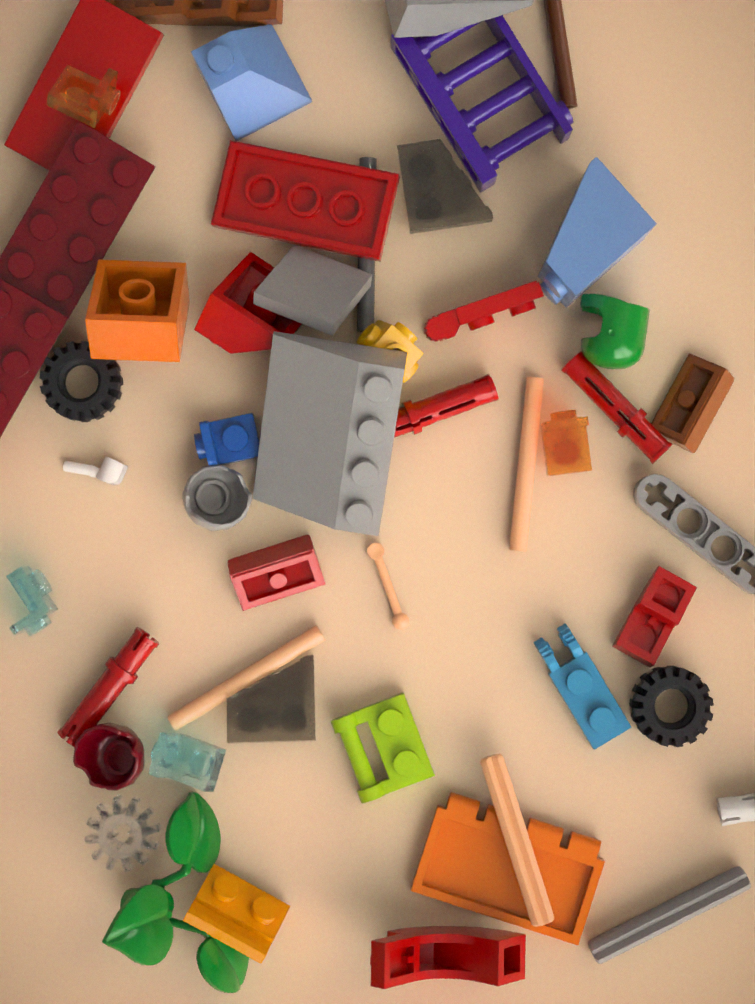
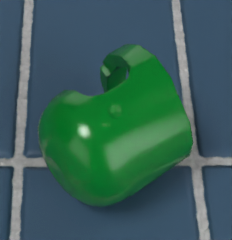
M583 294L580 302L582 311L596 314L603 318L601 331L597 336L581 339V349L585 358L592 364L606 369H626L635 365L644 352L650 310L646 307L627 303L606 295Z

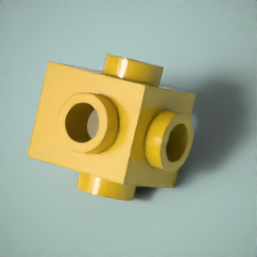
M377 320L375 324L369 325L356 341L358 345L390 350L397 348V351L407 352L403 383L414 375L419 366L417 361L424 354L414 345L418 338L400 322L393 326L387 322Z

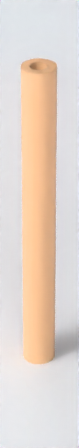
M527 377L509 547V550L527 552L544 379L538 377Z
M317 625L168 715L167 718L175 731L181 729L325 641Z

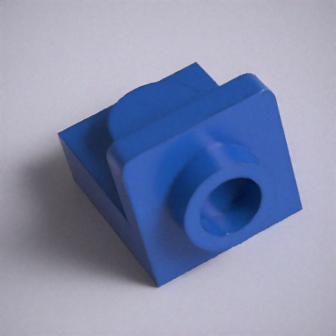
M253 413L213 422L208 420L199 422L201 433L194 434L196 450L200 460L207 458L209 466L226 465L258 457L260 441Z

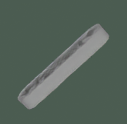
M652 474L643 477L637 482L633 497L640 510L741 590L755 595V584L751 586L748 583L752 577L750 573L742 567H737L735 574L730 570L731 567L741 560L745 550L750 556L746 557L743 561L755 568V547L669 478L663 475ZM661 484L663 489L660 494L670 503L674 502L676 496L682 500L671 509L667 520L661 515V513L668 509L657 501L650 505L645 501L648 497V493L644 490L646 485L653 487ZM687 508L696 511L700 517L699 528L691 534L682 532L677 525L679 513ZM718 536H726L734 544V553L728 560L720 561L712 554L711 544Z

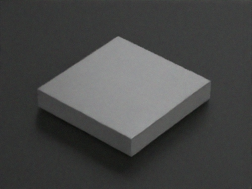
M294 244L254 291L253 304L333 336L371 287L372 274Z

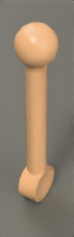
M372 543L367 549V554L376 563L394 614L392 624L396 629H405L409 625V618L405 613H402L383 560L384 547L380 543Z

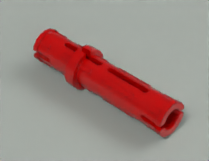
M582 351L575 355L561 369L619 428L617 433L622 438L626 435L650 459L652 464L673 445L645 418L647 413L642 408L637 410L613 383L585 358ZM602 392H603L614 404H612V403L602 394ZM620 410L629 418V420L620 412Z
M490 374L414 403L411 400L402 402L403 407L398 409L394 438L410 432L414 435L421 433L423 427L499 400Z
M136 627L134 633L117 656L110 657L105 663L107 669L64 726L57 732L62 739H65L66 736L69 737L66 741L68 744L75 747V742L83 731L96 726L127 684H134L137 680L138 675L136 672L159 645V642L154 637L149 638V633Z

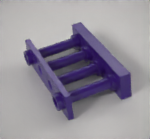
M503 15L485 20L498 42L446 74H443L441 71L435 74L427 61L431 58L430 53L479 23L438 36L394 38V35L391 34V49L480 193L495 184L498 176L495 170L499 168L498 163L551 131L554 132L560 144L569 139L573 130L571 124L574 123L569 109L563 101H555ZM507 57L520 79L470 110L466 111L463 108L458 111L450 98L454 94L453 89ZM530 94L543 116L491 148L487 145L481 148L472 134L477 131L476 126Z

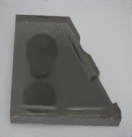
M441 139L397 145L410 234L493 221L492 211L488 206H485L473 189L471 181L453 161L451 153Z
M307 655L280 672H275L260 680L254 686L248 689L245 688L226 698L228 744L316 741L314 655Z

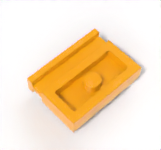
M213 864L183 921L261 964L285 919L290 905L220 866Z

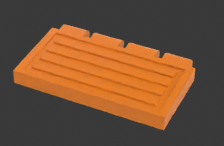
M451 792L446 807L440 805L436 807L410 887L411 891L578 946L605 863L602 858L597 857L601 840L571 831L566 846L560 845L564 828L529 818L526 829L554 914L552 922L543 926H533L494 806L488 804L483 819L476 817L480 801Z

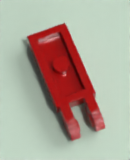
M533 281L440 313L437 317L433 316L432 319L429 318L428 322L425 323L426 326L423 328L425 329L424 334L427 335L426 338H430V341H443V338L446 340L455 337L460 325L468 323L469 329L472 331L495 323L492 314L509 309L511 317L536 309L534 300L544 297L540 283Z

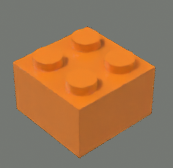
M98 259L85 317L91 359L180 362L190 304L186 263Z

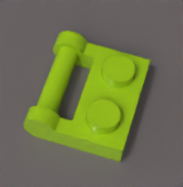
M404 692L330 721L334 733H340L360 786L357 793L362 804L435 776ZM367 721L388 774V778L377 782L356 729L357 725Z

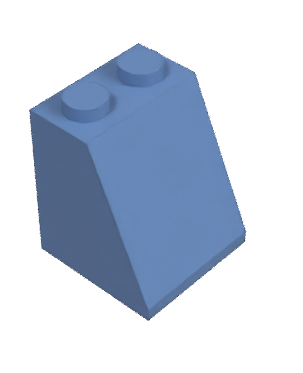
M597 157L589 163L538 274L542 281L540 286L545 296L555 305L561 302L566 308L642 242L657 224Z

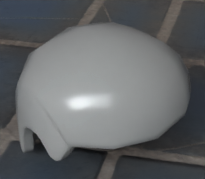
M218 464L203 466L192 474L186 482L182 499L189 518L195 524L209 531H219L232 528L246 517L252 501V493L249 492L243 476L239 472Z

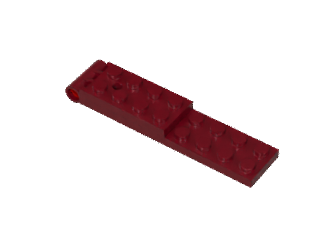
M79 120L0 256V438L95 274L98 259L103 260L156 167Z

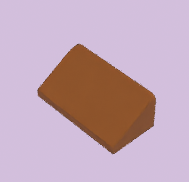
M689 353L651 424L666 440L688 452L695 453L734 382V377L726 368Z

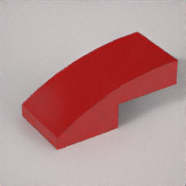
M658 566L633 606L612 647L649 668L654 666L673 628L679 625L697 587Z

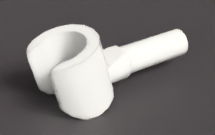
M105 456L100 468L72 461H65L63 465V471L89 475L111 485H119L128 469L127 465Z

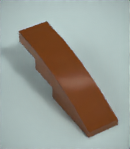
M105 0L146 24L249 26L282 24L283 0Z

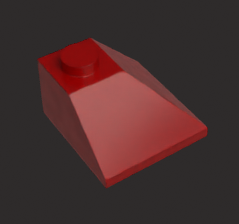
M249 252L210 294L194 330L228 353L233 354L271 350L274 331L295 334L303 324L253 304L254 291L275 267L254 253Z

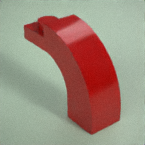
M423 926L387 931V937L371 940L370 986L388 989L426 979H462L501 986L525 979L526 934L467 926Z

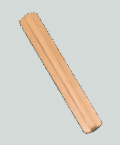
M501 754L487 756L481 759L480 764L531 924L533 926H543L554 920V914L508 769Z

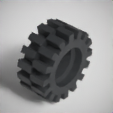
M81 341V343L68 342L64 348L58 346L53 350L55 354L51 359L47 357L44 361L46 365L45 371H40V379L43 380V386H40L41 393L46 396V403L56 413L73 421L90 422L92 419L99 420L103 418V414L107 411L111 412L116 407L114 403L117 399L120 400L122 395L120 387L123 385V377L120 375L121 369L119 364L115 360L91 359L89 342ZM80 365L92 367L98 376L96 391L91 396L83 399L74 398L66 388L68 373L74 367Z
M676 666L656 667L649 674L644 673L640 677V683L634 685L632 689L634 692L633 699L630 698L629 706L632 707V720L637 724L639 731L650 740L666 747L668 745L683 747V743L689 742L692 744L697 741L696 736L700 733L704 735L708 729L705 727L707 721H712L713 718L710 706H714L713 698L709 697L708 694L710 690L707 684L703 683L700 680L701 678L695 673ZM668 689L681 691L686 697L688 704L684 717L674 723L663 722L655 712L657 697Z

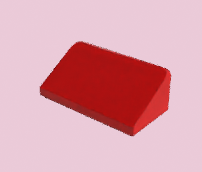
M303 535L228 560L230 578L243 611L326 585L310 535Z

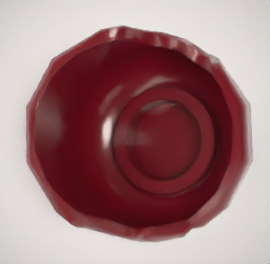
M115 723L99 724L84 730L75 742L74 766L86 773L90 785L101 789L117 791L134 784L145 766L144 746L137 734L129 727Z

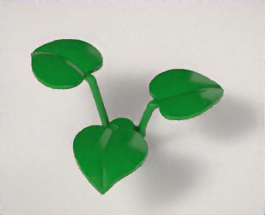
M189 792L187 798L172 813L165 833L168 853L175 863L182 865V867L177 872L162 879L152 880L151 885L126 890L121 898L120 910L110 924L102 942L121 952L135 963L152 966L160 963L170 950L173 941V927L201 934L206 939L201 943L196 954L201 975L214 989L223 993H236L240 990V986L245 980L249 957L183 920L172 918L174 900L172 895L165 890V886L189 875L191 868L198 873L210 871L220 851V828L212 808L198 793Z

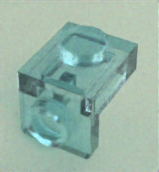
M21 566L6 577L30 612L29 615L9 628L13 635L22 634L26 631L29 637L50 625L52 622L48 616L58 610L48 595L52 591V587L39 569L33 571L30 566Z
M162 732L151 752L152 762L149 768V775L157 778H170L204 792H214L226 749L186 734Z

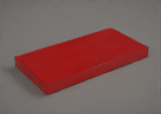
M80 0L4 145L50 171L78 120L110 138L160 45L164 34L105 0Z
M230 140L211 225L214 228L381 262L400 176L397 173Z

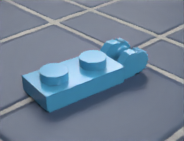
M563 624L557 628L558 636L564 646L569 649L573 656L572 659L559 666L548 642L540 638L534 642V645L550 670L548 673L549 677L589 744L595 750L632 727L588 653L582 651L569 627Z

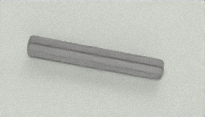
M736 866L591 939L588 942L589 949L598 964H603L751 888L750 880L745 871L740 866Z

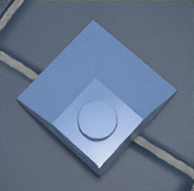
M273 25L230 31L191 51L196 67L235 141L241 140L312 102Z

